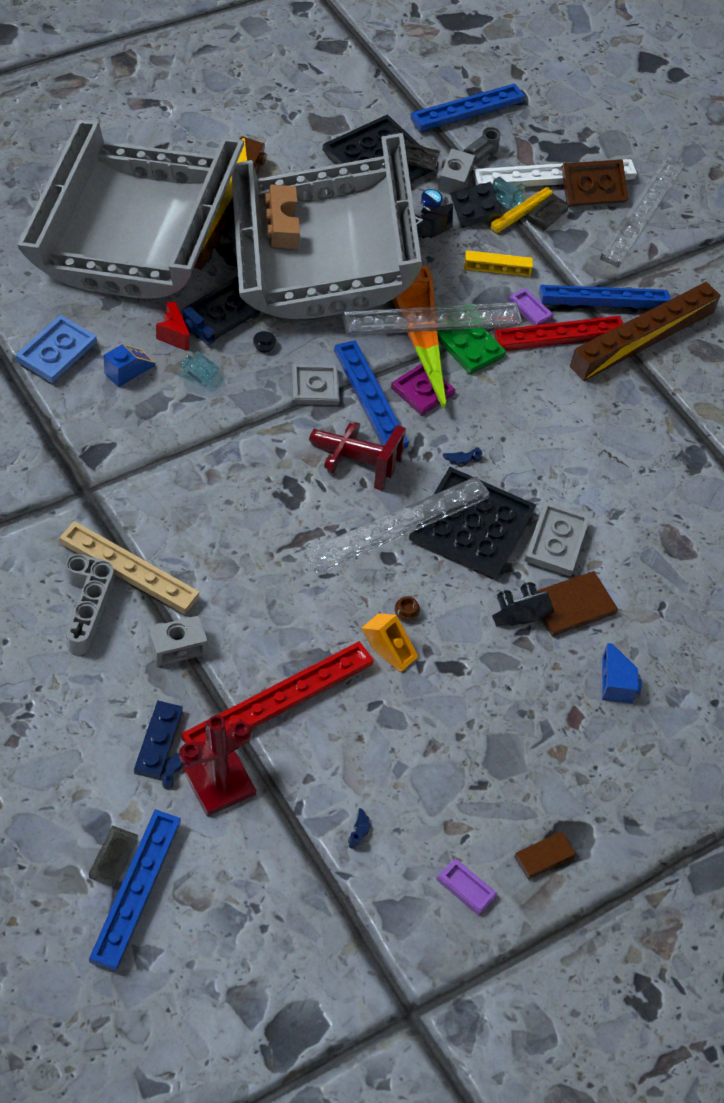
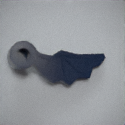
M476 447L468 453L462 451L443 453V458L449 460L450 464L455 463L459 466L467 464L471 459L480 461L482 459V451Z
M179 753L168 758V762L165 763V774L162 776V787L165 789L173 787L174 773L179 771L183 764Z
M362 808L358 810L357 821L354 825L355 831L348 838L350 848L357 847L362 837L368 834L371 827L368 822L369 817L365 815Z

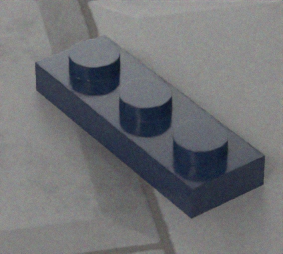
M157 700L134 767V774L157 780L161 779L183 713V706Z

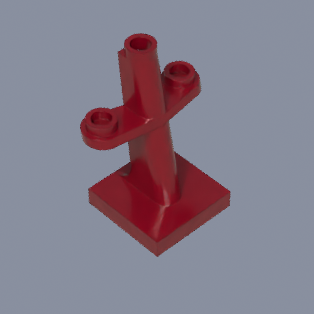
M357 422L348 424L344 436L315 428L312 430L309 442H312L314 447L334 453L333 456L329 455L325 461L324 468L327 469V472H335L342 456L376 467L374 488L382 492L385 488L386 477L391 478L395 472L396 460L401 462L403 458L406 428L399 425L395 427L384 446L355 439L360 429V423Z
M219 715L212 716L209 721L205 722L206 741L189 742L184 744L179 750L181 762L187 765L183 768V773L207 817L255 796L257 791L235 752L236 749L251 740V727L246 722L238 721L226 730L225 719ZM218 722V728L213 727L212 723Z

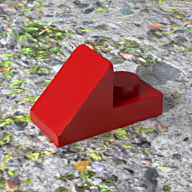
M175 301L166 303V313L163 314L164 322L156 324V338L180 349L189 350L190 334Z

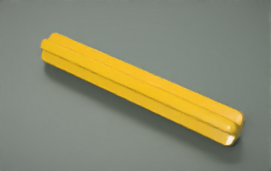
M549 187L542 189L503 214L502 217L492 221L491 230L499 233L550 200L553 191Z

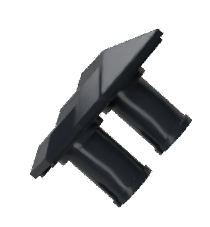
M452 203L435 209L425 205L421 210V213H423L421 217L415 214L418 237L423 239L427 237L433 238L453 227Z
M526 582L520 588L523 594L521 599L514 601L512 592L509 590L499 592L497 599L501 611L492 615L495 625H523L539 621L554 613L555 610L548 591L538 593L535 583Z

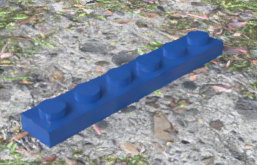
M514 83L412 112L410 119L421 132L524 102L525 95Z
M540 285L539 288L541 302L547 305L567 304L569 306L589 305L591 307L610 306L613 308L632 307L639 309L642 307L655 308L671 300L668 290L560 285Z
M356 340L337 344L334 347V352L381 445L384 446L399 423ZM406 436L404 440V449L408 447V440Z
M156 809L154 810L89 957V963L117 972L180 826L181 818Z

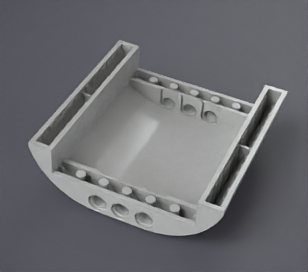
M78 119L17 244L18 249L31 263L47 275L82 290L143 299L160 298L176 293L185 286L191 276L243 149L244 140L222 138L215 156L104 142L99 122Z
M403 133L381 137L384 153L382 157L259 179L257 178L252 160L236 164L232 173L239 294L246 303L261 312L280 318L312 319L376 307L396 298L415 281L422 268V259ZM270 184L296 186L297 206L294 217L299 218L300 226L297 249L271 248L270 238L266 237V229L269 222H265V212L268 207L264 206V195L269 193Z

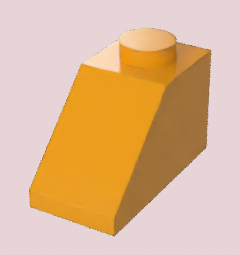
M378 613L361 628L372 649L398 671L402 672L419 657L397 615Z

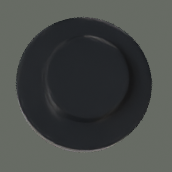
M261 331L255 334L253 344L258 351L267 353L276 345V338L270 332Z

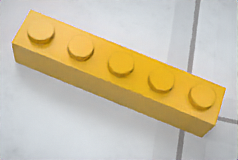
M469 250L465 252L464 270L531 276L533 258Z

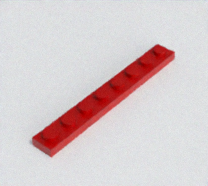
M358 641L218 715L225 719L226 730L238 721L246 722L253 729L372 666L374 659L362 643ZM206 721L181 733L183 742L186 744L189 742L206 741ZM218 722L212 723V726L218 728Z

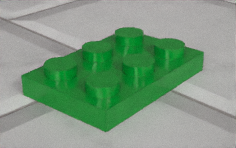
M465 308L436 322L438 342L469 375L505 357L506 351Z

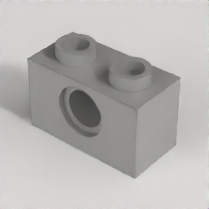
M451 149L449 155L444 156L441 166L443 170L439 169L436 181L439 182L438 191L450 194L451 192L465 189L472 172L475 155Z
M199 615L183 617L177 621L158 623L148 627V642L157 667L207 655L208 641Z

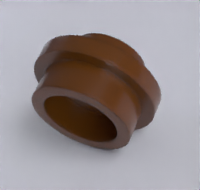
M406 596L396 602L394 611L401 620L411 621L418 617L420 607L414 598Z

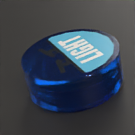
M428 189L422 193L421 204L423 207L429 205L435 209L441 206L442 195L440 192Z

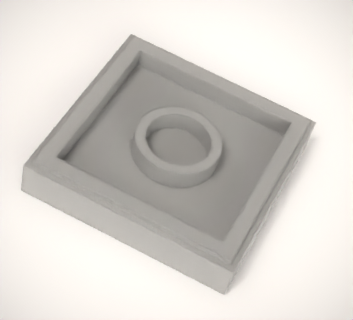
M292 364L293 405L339 406L338 365Z

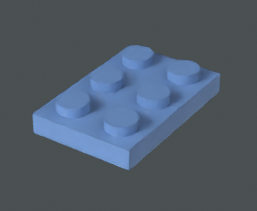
M60 314L15 355L16 362L53 383L97 343V336Z

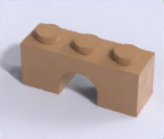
M270 184L269 193L264 195V206L268 207L265 212V222H269L266 229V237L270 238L271 248L297 249L300 226L299 218L294 217L297 206L296 186Z

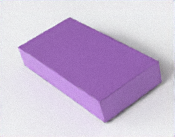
M526 288L509 296L508 302L532 325L546 324L553 320L554 314Z
M456 858L437 877V881L478 916L492 903L498 894Z

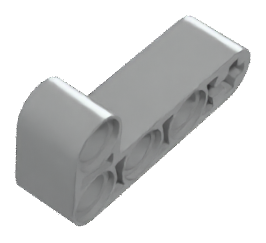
M75 554L66 561L67 580L70 585L82 588V591L68 624L66 639L68 651L73 655L81 656L90 650L114 587V568L106 560Z

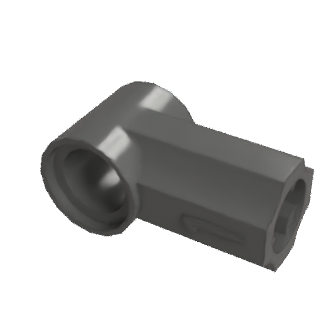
M495 127L485 128L482 136L466 147L464 152L475 155L474 163H478L487 155L496 154L499 149L500 131Z

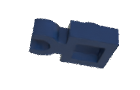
M190 306L183 310V320L189 333H192L197 339L201 337L202 341L208 346L215 342V339L212 337L215 331L210 326L205 325V320Z

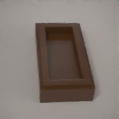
M561 831L516 852L514 857L527 879H530L573 859L576 853Z

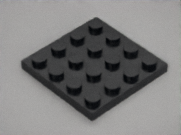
M388 114L324 143L322 148L336 164L382 157L384 153L381 137L403 133L410 182L438 169L439 162Z
M449 467L412 529L409 540L498 579L536 509V504Z

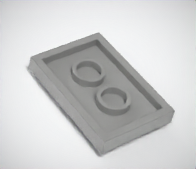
M544 501L524 561L571 576L590 516Z

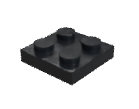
M491 182L450 193L461 228L502 217Z

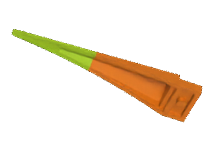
M422 266L415 281L403 293L392 299L438 400L441 406L445 408L446 397L438 344L433 278L429 267Z

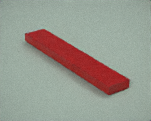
M620 316L498 329L495 330L494 337L505 351L586 342L622 325L623 321Z

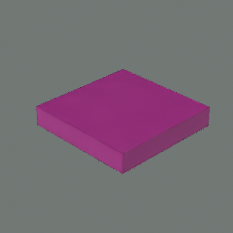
M422 364L391 382V389L421 416L440 404ZM443 378L447 400L455 395L456 389Z

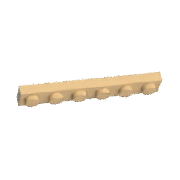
M76 521L59 537L60 544L78 554L110 562L114 568V575L184 615L199 598L198 590Z

